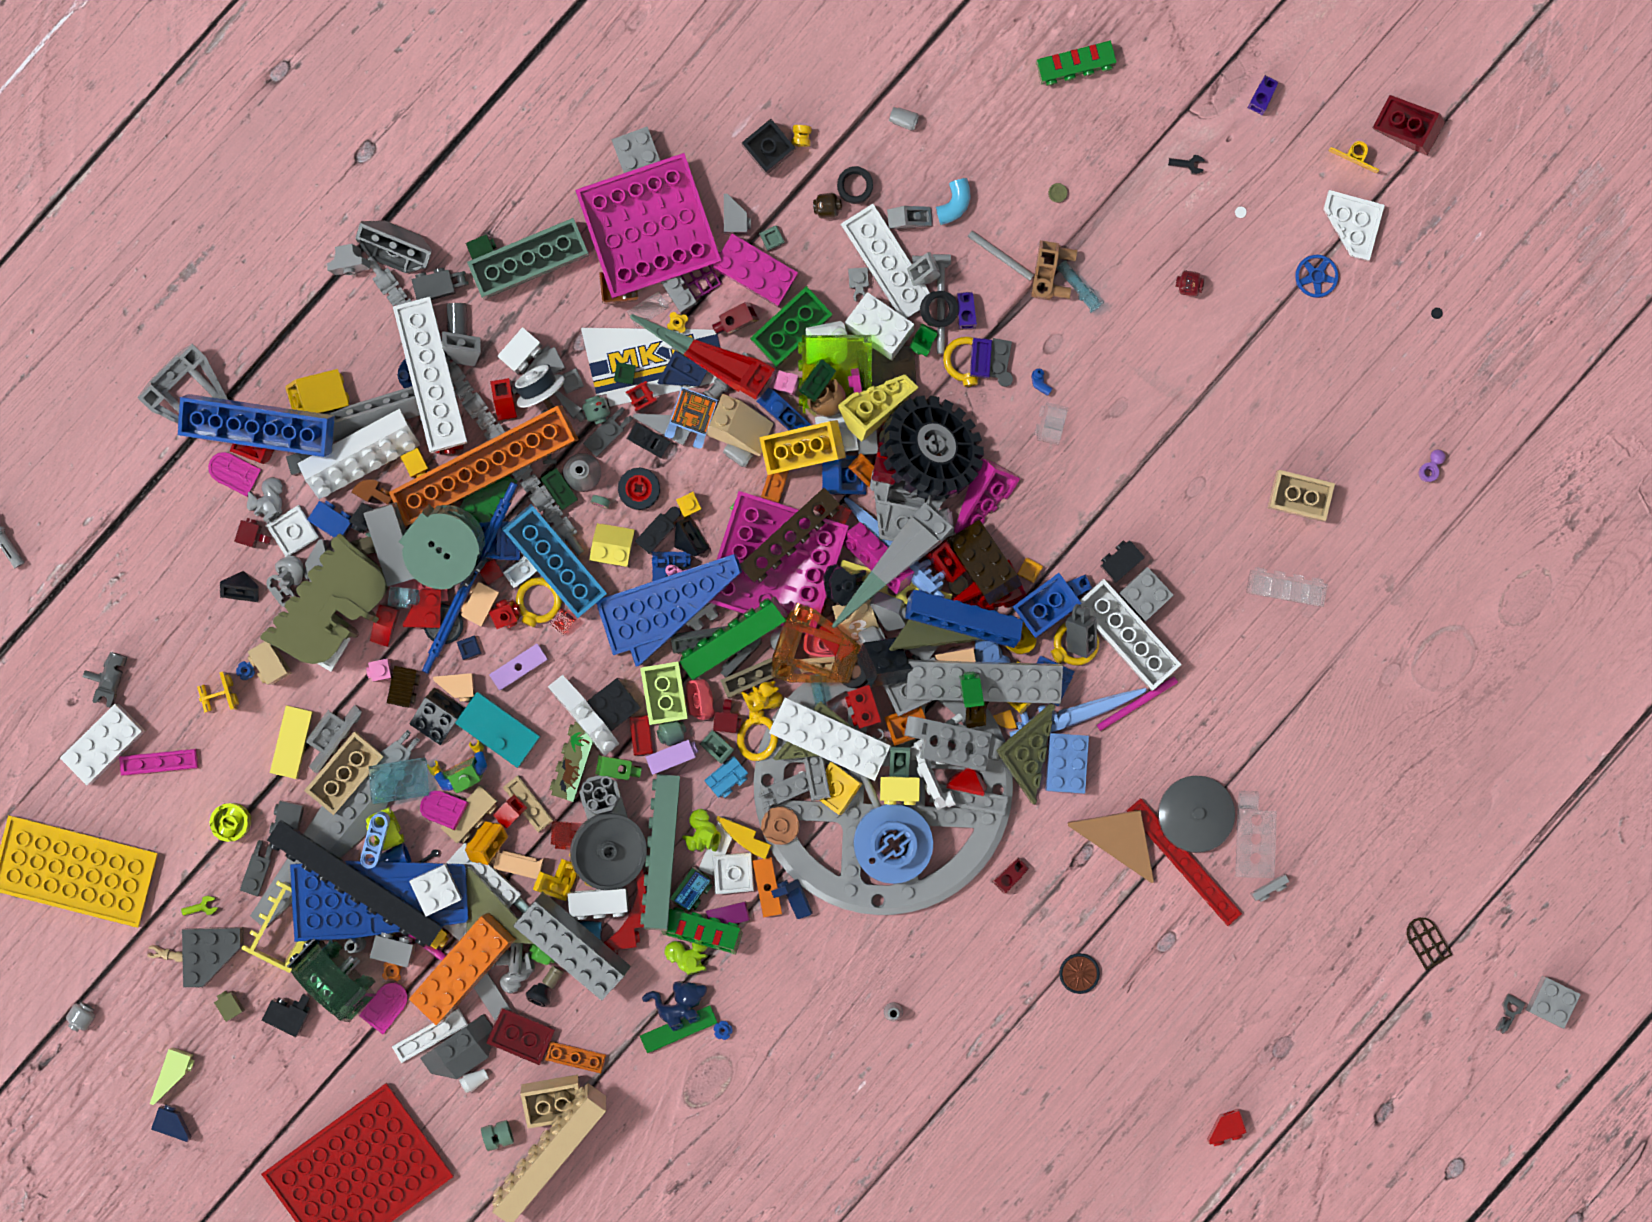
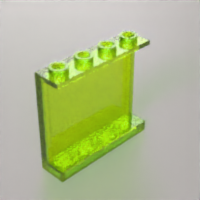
M802 335V342H798V354H802V360H798V371H802V377H799V388L820 359L836 370L831 380L836 379L842 385L846 398L854 393L853 387L849 388L848 376H852L851 369H859L862 392L872 387L871 335ZM802 394L799 395V406H803V413H806V408H809L807 404L808 398Z

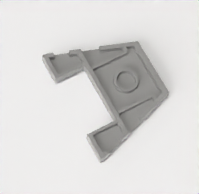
M873 481L879 538L894 541L910 517L920 508L887 502L890 484ZM929 495L927 505L935 512H938L945 497L940 501L931 500Z

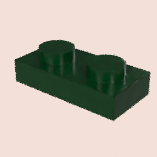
M820 359L798 391L812 402L816 401L836 370Z
M557 468L541 478L562 511L578 501Z

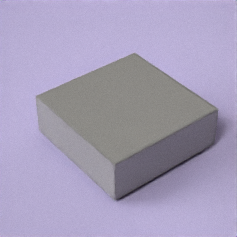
M577 369L562 374L565 378L562 385L566 394L584 387Z

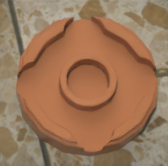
M776 806L764 814L761 830L765 838L771 843L784 845L792 841L798 834L799 820L793 810L785 806Z

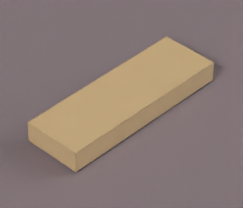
M518 775L503 787L510 798L515 795L527 807L523 814L537 832H540L554 821Z

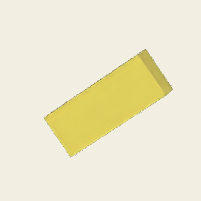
M286 705L270 773L298 779L313 711Z

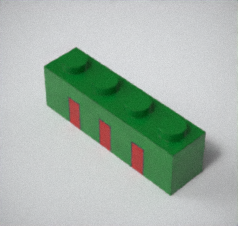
M1111 40L1036 60L1041 85L1046 84V86L1055 85L1058 83L1057 80L1065 79V81L1074 80L1077 75L1081 74L1084 77L1095 74L1094 71L1102 69V72L1109 71L1117 63Z
M680 908L669 909L668 931H661L663 935L736 955L743 934L739 925L731 922L724 924L719 919L712 917L705 919L702 918V915L694 912L687 914Z

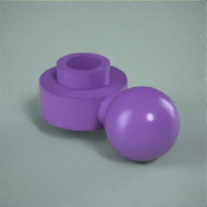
M1434 450L1430 455L1431 462L1425 463L1420 467L1419 477L1422 481L1432 482L1438 478L1439 469L1437 465L1442 464L1446 458L1442 450ZM1426 470H1430V476H1427L1425 474Z

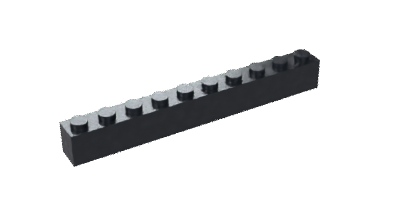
M283 820L278 822L268 837L267 841L270 842L269 846L276 851L281 849L286 853L285 856L293 862L296 860L301 862L303 869L310 873L313 870L319 874L318 878L325 883H328V881L335 885L334 889L342 894L346 892L351 895L350 899L359 905L363 903L368 906L366 910L374 915L380 914L384 917L382 920L391 926L395 924L400 927L399 931L406 936L412 935L416 938L415 942L422 947L426 945L430 947L442 929L443 925L431 917L425 916L423 912Z

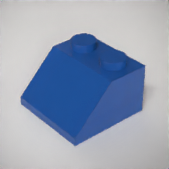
M846 455V458L822 463V489L825 487L831 495H866V484L848 468L857 456Z

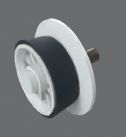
M547 364L529 370L514 384V389L520 395L517 405L525 408L543 401L548 410L554 408L555 406L549 396L562 386L565 380L564 376L560 374L554 375L550 365Z

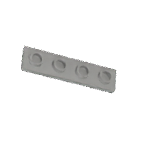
M356 705L351 708L343 720L328 710L307 738L306 742L320 751L309 766L313 772L318 773L319 770L325 767L327 759L337 751L340 741L348 736L351 726L359 721L362 711Z

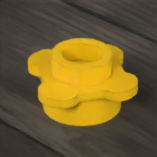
M671 312L667 328L683 333L686 330L687 315Z

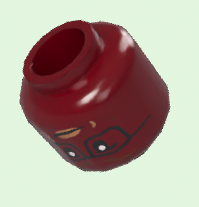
M1185 270L1181 276H1177L1175 287H1179L1181 295L1196 297L1203 291L1204 278H1202L1199 272Z

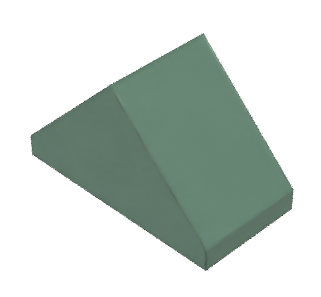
M713 730L700 743L721 764L735 750Z

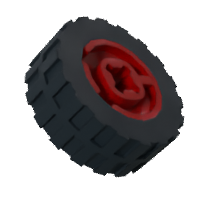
M641 467L632 468L626 471L618 482L619 497L626 506L634 510L650 508L659 498L660 483L658 478L648 469Z

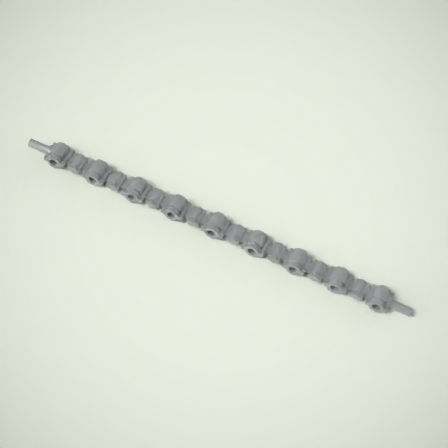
M373 256L366 259L370 261V266L376 274L373 281L383 295L389 293L387 299L392 306L412 302L411 299L405 300L407 295L401 287L396 288L399 282L388 268L383 271ZM445 352L453 387H456L454 391L460 400L462 398L465 399L462 405L472 419L478 417L476 423L481 430H487L484 433L487 440L489 441L505 433L506 431L500 423L494 424L496 419L491 412H485L488 406L477 392L472 394L474 389L468 380L463 381L466 378L465 374L454 361L452 363L449 362L451 358ZM529 465L513 473L512 475L517 481L523 480L520 484L527 493L531 491L532 494L528 497L538 511L542 512L544 510L546 512L543 516L549 524L554 523L551 528L563 542L567 540L577 555L584 552L573 536L577 533V530L566 516L563 519L561 518L563 513L557 505L553 507L552 504L556 501L544 485L542 487L538 486L541 482L535 474L530 475V472L533 471L531 466Z

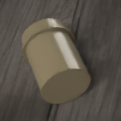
M552 966L542 982L553 989L564 972Z

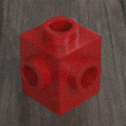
M506 599L496 603L497 606L492 607L489 611L496 629L504 626L507 628L513 627L521 617V609L517 603L515 604L513 599L509 601Z

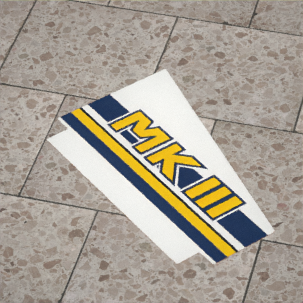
M581 328L596 395L607 394L610 407L632 402L625 392L644 381H647V386L654 394L653 397L680 391L681 387L686 389L698 387L689 385H661L657 383L675 350L662 347L663 340L647 329ZM686 329L683 333H679L720 348L718 336L714 330ZM617 362L636 365L633 385L614 382ZM707 372L700 386L715 383L714 380L717 377ZM642 389L635 392L638 398L644 396Z

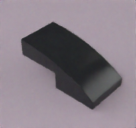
M635 422L626 438L659 458H662L670 444V441Z

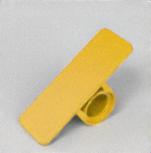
M1362 141L1353 143L1347 154L1332 147L1328 150L1374 173L1379 172V169L1363 162L1367 155L1368 147ZM1354 147H1360L1363 151L1362 155H1356L1353 150Z

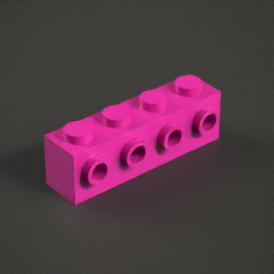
M861 522L847 531L843 543L871 571L888 549ZM909 567L888 583L887 586L895 594L900 593L911 584L914 571Z

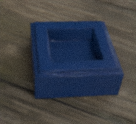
M475 635L457 642L463 660L482 654Z

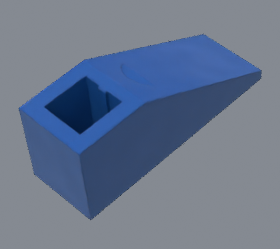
M768 388L756 401L788 431L811 426L807 420L771 388Z

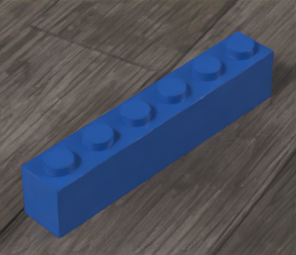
M913 590L908 598L905 615L906 619L1015 648L1021 639L1022 619L1012 615L1000 614L994 610L982 609L976 605L964 604L958 600L946 599L940 595L928 594L922 590Z

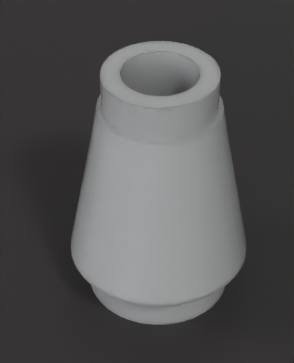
M889 1003L884 1008V1016L889 1021H898L903 1015V1009L898 1003ZM892 1010L897 1011L895 1017H892V1015H890V1012Z

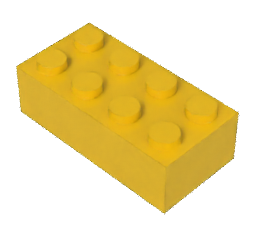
M838 420L759 437L768 475L846 458Z

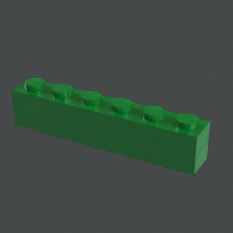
M777 598L764 599L760 602L759 607L756 609L750 608L743 614L742 618L731 620L728 623L729 626L724 629H717L709 639L705 637L697 643L698 646L693 649L689 647L681 653L682 656L679 663L690 678L694 680L787 620L788 614Z

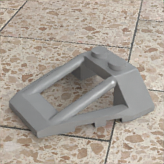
M193 344L177 353L147 383L137 397L150 411L178 423L179 416L159 403L165 399L179 413L180 403L168 391L188 372L213 398L228 400L206 356ZM199 364L213 386L195 369Z

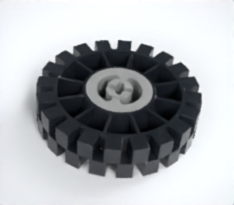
M925 395L916 396L913 400L910 398L889 416L882 426L884 430L880 433L879 442L883 444L879 449L882 457H888L883 462L886 470L895 469L896 471L891 476L898 484L902 480L906 481L903 487L904 490L911 494L917 489V497L926 499L930 495L931 500L940 501L943 497L949 499L959 494L977 477V472L981 470L983 461L980 459L984 456V447L977 446L982 441L979 432H971L976 427L972 419L970 418L965 422L962 420L966 412L960 407L953 412L952 407L954 403L945 399L939 404V397L931 395L927 399Z

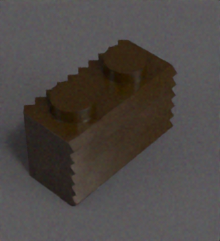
M394 666L387 704L411 708V704L415 705L417 694L414 693L415 686H419L421 678L418 670Z

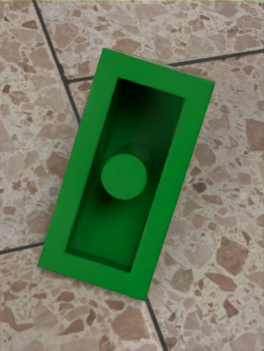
M965 672L964 675L959 676L964 707L983 706L984 699L979 673Z

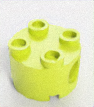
M223 804L217 807L211 814L209 823L212 833L222 841L239 840L250 829L251 815L240 804Z
M390 807L381 810L390 817V824L382 851L405 842L404 835L399 834L401 827ZM374 813V814L368 816V818H366V822H367L366 827H367V830H368V827H369L371 818H372L376 813ZM376 817L377 825L383 826L385 824L384 819ZM374 835V838H375L374 843H375V844H379V843H380L379 837L376 836V835Z

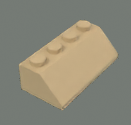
M354 731L304 791L332 815H335L384 756L357 731Z

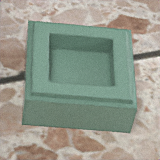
M776 225L759 233L767 251L785 243Z

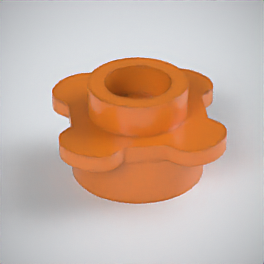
M384 962L383 979L400 980V969L402 966Z

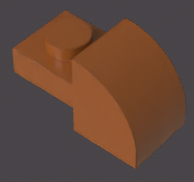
M363 480L351 491V493L369 503L373 497L387 505L393 502L387 490L383 488L380 491L378 490L381 483L376 480Z

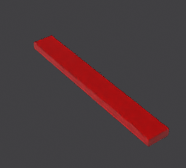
M1141 798L1126 810L1127 812L1141 810L1145 833L1227 926L1242 915L1187 851L1177 848L1168 841L1160 828L1158 817Z

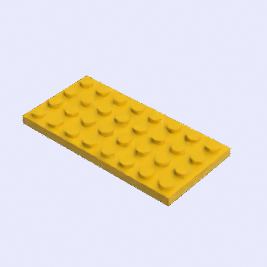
M8 815L0 845V893L139 928L158 853Z

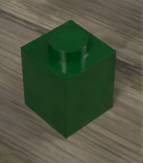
M487 234L465 243L472 260L497 248L493 237L489 238Z

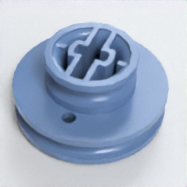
M884 804L869 811L859 822L854 835V851L860 866L872 878L884 883H903L918 876L929 863L933 851V837L928 823L916 810L903 804ZM903 834L906 836L898 843L900 847L898 850L895 851L892 847L885 854H882L881 851L889 846L887 841L889 838L892 837L896 840ZM883 836V838H882L883 843L880 845L879 843H880L881 837ZM908 843L907 852L903 854L905 851L904 845ZM891 855H894L895 857L901 855V857L898 859L889 858ZM871 857L875 858L874 864L869 863Z

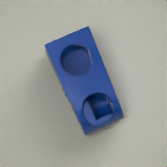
M1086 574L1067 582L1076 596L1092 589Z

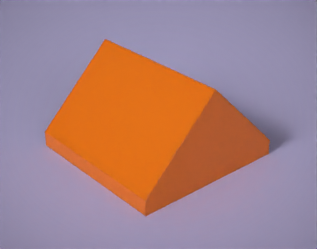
M921 706L899 717L897 713L884 717L894 746L916 739L904 736L908 716L926 719Z

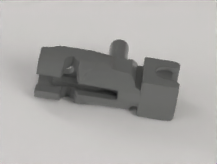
M110 652L103 664L104 670L102 673L96 674L87 670L84 671L83 678L99 682L92 700L93 703L100 702L102 696L107 698V707L111 708L114 705L117 689L123 674L122 670H119L117 666H125L127 656Z

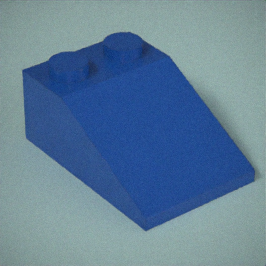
M1057 573L1014 605L1013 608L1033 636L1038 638L1071 613L1076 604L1081 605L1082 603L1061 574Z

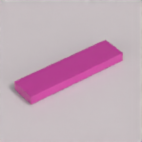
M197 749L119 756L121 776L198 768Z

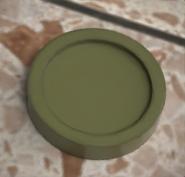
M1055 183L1049 188L1048 196L1053 202L1060 203L1066 199L1067 189L1063 184Z

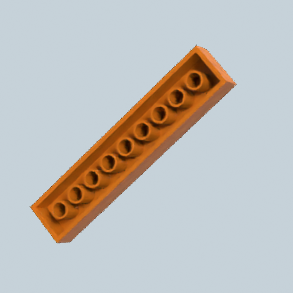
M558 405L390 491L389 494L393 502H397L405 526H411L428 504L434 509L440 505H452L579 439L562 405Z

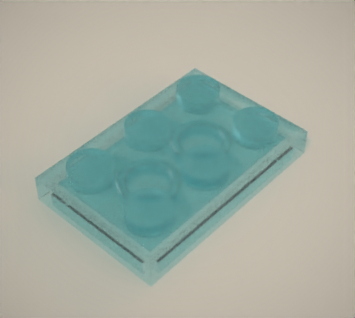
M426 758L369 766L372 804L428 796Z

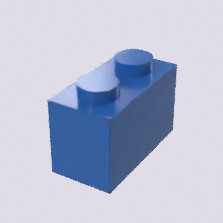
M327 500L324 503L319 501L307 520L332 537H336L338 534H342L345 537L353 525L349 522L351 516L344 511H341V513L334 510L336 506Z

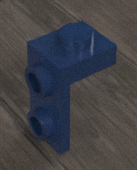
M798 879L790 882L787 880L779 882L777 888L771 891L774 898L786 894L797 919L813 914Z

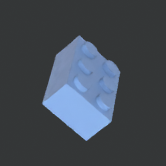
M1050 733L1046 791L1085 793L1089 736Z

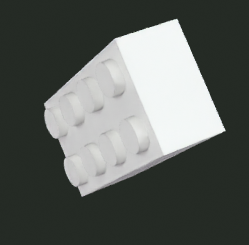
M114 704L60 759L86 785H91L145 730L120 704Z

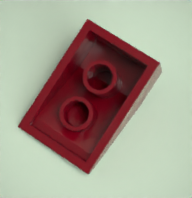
M1389 95L1372 128L1412 150L1428 155L1445 121L1438 112Z

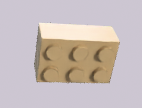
M1277 470L1267 508L1324 522L1327 519L1335 483Z
M578 1075L521 1084L520 1094L528 1129L551 1125L556 1116L562 1115L565 1105L576 1098L575 1095L579 1088H581Z

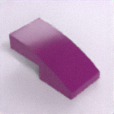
M746 901L706 911L707 919H710V917L716 918L724 924H728V922L737 924L750 920Z

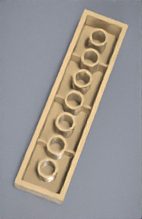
M589 1083L584 1088H579L575 1095L576 1098L565 1105L562 1115L555 1117L551 1124L552 1127L541 1134L537 1145L533 1144L527 1157L525 1159L522 1158L516 1165L517 1169L507 1175L503 1186H498L494 1191L492 1213L505 1222H514L606 1112V1095Z

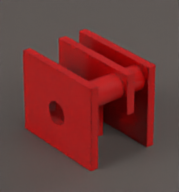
M647 381L625 392L630 397L632 406H635L636 413L658 402L653 397V392L647 386ZM642 389L644 396L638 398L635 392ZM644 399H647L648 402L642 405L641 402H643Z

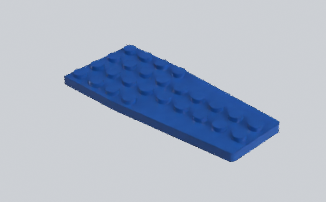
M345 861L421 912H423L422 907L409 881L445 864L379 861L373 868H365L361 861ZM302 863L290 864L294 942L308 941L313 938L318 940L351 939L380 935L381 932H400V927L395 924L392 926L382 920L384 917L378 913L376 915L366 910L368 906L360 903V905L350 899L351 895L344 892L342 894L334 889L335 885L329 881L325 883L318 878L319 874L313 870L310 873L301 867ZM446 863L462 899L428 915L443 926L468 921L466 867L464 864Z

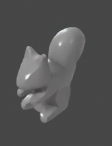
M270 477L263 481L261 487L264 496L258 499L254 494L248 492L247 509L249 511L255 510L254 514L256 516L263 513L265 515L263 520L267 524L282 514V499L279 494L283 492V485L275 477Z
M506 950L499 961L496 962V965H508L509 967L511 952ZM531 952L525 953L524 957H522L521 976H510L508 973H505L501 977L500 986L505 992H517L521 987V982L534 972L535 965L531 958Z

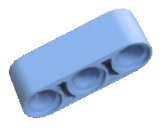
M382 811L377 812L370 820L360 858L361 864L365 868H373L379 862L390 824L389 815ZM376 817H382L385 824L383 826L377 825ZM371 836H378L380 839V843L373 844L371 842ZM366 854H372L375 857V862L369 863L366 860Z

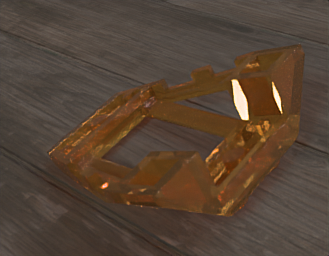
M796 603L783 624L772 656V677L789 683H849L861 645L837 627L833 628V623L823 617L817 610ZM811 620H814L832 633L809 626ZM802 632L840 644L831 671L794 659ZM796 667L817 675L796 674L794 670Z

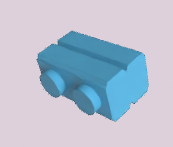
M733 756L704 781L718 798L721 796L725 798L733 792L731 787L736 783L740 786L748 779L746 777L748 772L737 758Z

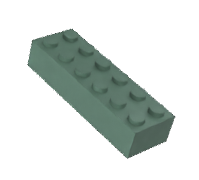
M571 218L468 261L467 264L480 295L485 300L590 255L574 218Z

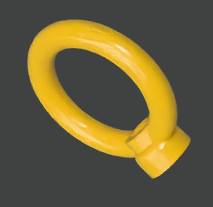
M960 337L953 340L946 347L943 355L946 371L954 379L962 381L963 387L978 385L979 377H971L970 373L961 374L957 372L952 366L951 355L954 349L960 345H972V337Z
M532 578L520 586L516 595V603L519 605L521 615L523 616L521 622L535 628L537 623L548 622L558 614L562 599L544 578ZM535 585H543L549 588L554 596L552 609L547 614L540 616L528 612L523 601L526 591Z
M1066 622L1062 624L1054 636V649L1050 651L1058 664L1064 661L1070 665H1083L1090 662L1096 656L1099 649L1098 634L1097 649L1089 657L1073 658L1067 655L1061 645L1062 637L1067 631Z
M760 710L753 713L749 712V719L741 725V729L737 734V746L740 753L751 761H761L768 758L778 744V737L771 734L770 743L763 752L756 754L746 748L744 738L749 727L764 724L770 730L773 724L772 720L765 717L764 711Z

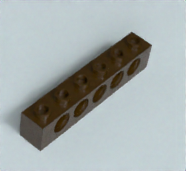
M824 487L740 564L741 569L754 583L756 581L761 583L768 576L766 572L771 568L775 570L782 563L781 558L785 555L789 557L797 550L795 546L799 542L802 544L811 537L809 533L814 528L818 531L825 524L823 520L827 516L832 518L839 511L837 507L840 504ZM817 505H821L825 509L824 514L821 516H817L813 512ZM803 518H807L811 522L810 527L807 529H802L799 526V522ZM789 531H793L796 534V539L793 542H788L785 539V534ZM775 544L782 547V552L779 555L771 553V547ZM760 557H764L768 561L765 568H759L756 564Z

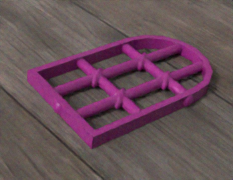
M708 266L710 271L707 273L702 268L699 269L702 276L698 278L692 272H689L693 279L690 283H687L683 275H680L695 300L721 285L711 266ZM713 273L719 283L714 287L707 278V275ZM702 278L706 280L710 287L705 292L698 283ZM692 284L696 285L701 292L697 297H695L689 287Z

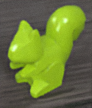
M703 809L694 810L690 815V825L696 829L694 836L683 835L682 838L685 840L690 851L697 849L703 852L706 847L716 852L721 840V834L717 831L715 825L708 821L709 815Z
M673 941L666 945L664 954L667 960H670L671 963L676 962L678 967L687 975L707 970L701 963L702 959L707 958L706 954H701V952L707 949L706 946L692 943V949L685 950L684 945L679 941Z

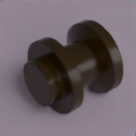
M960 575L953 583H948L949 590L953 594L959 595L968 587L967 579Z

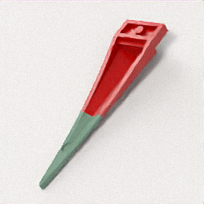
M634 314L630 315V318L734 390L737 392L741 391L755 400L775 371V368L759 359L709 345L659 326Z

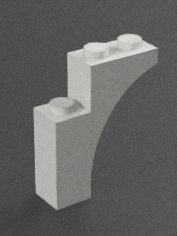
M563 675L548 686L553 695L571 714L604 756L619 745V742L605 723Z

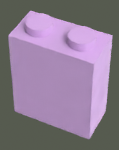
M689 739L646 756V760L653 775L696 758V753L699 751L695 741L691 743Z

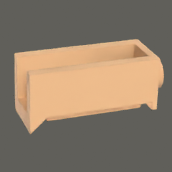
M501 849L498 850L491 860V863L494 864L493 869L537 879L544 862V858L537 861V858L505 850L501 852Z

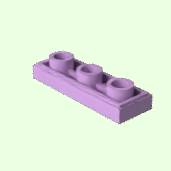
M537 643L489 674V676L500 691L548 660V658ZM518 663L522 665L520 671H517L515 668Z

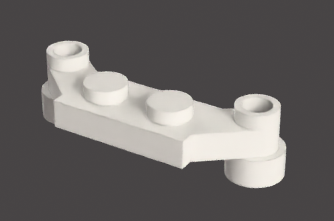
M915 746L910 747L913 758H917L918 774L921 778L924 777L926 782L925 789L928 795H932L936 809L939 810L946 806L956 805V799L952 791L942 792L929 761L920 758L922 748L917 750Z

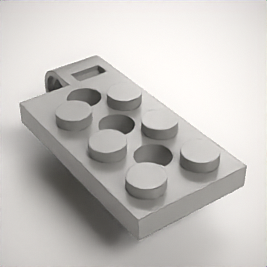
M908 716L904 736L923 739L921 759L985 772L992 733ZM933 735L938 739V743L934 747L930 744V738ZM951 739L956 744L954 750L948 748V741ZM968 743L973 746L971 754H968L965 750Z

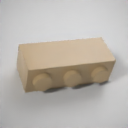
M482 785L466 800L469 804L456 829L452 830L441 826V829L456 843L460 841L464 843L471 836L470 830L473 827L477 829L484 822L482 818L485 814L488 813L490 815L497 808L495 804L498 800Z

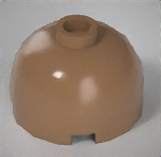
M836 379L830 380L816 401L812 402L808 399L807 404L816 414L822 417H831L840 413L838 405L846 399V393Z

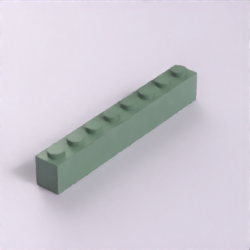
M657 774V778L653 779L652 782L655 798H651L650 809L654 810L653 817L649 818V829H652V836H648L647 848H650V855H646L645 867H649V872L644 876V886H647V894L643 893L642 905H646L645 913H641L640 923L644 924V929L668 931L680 776Z

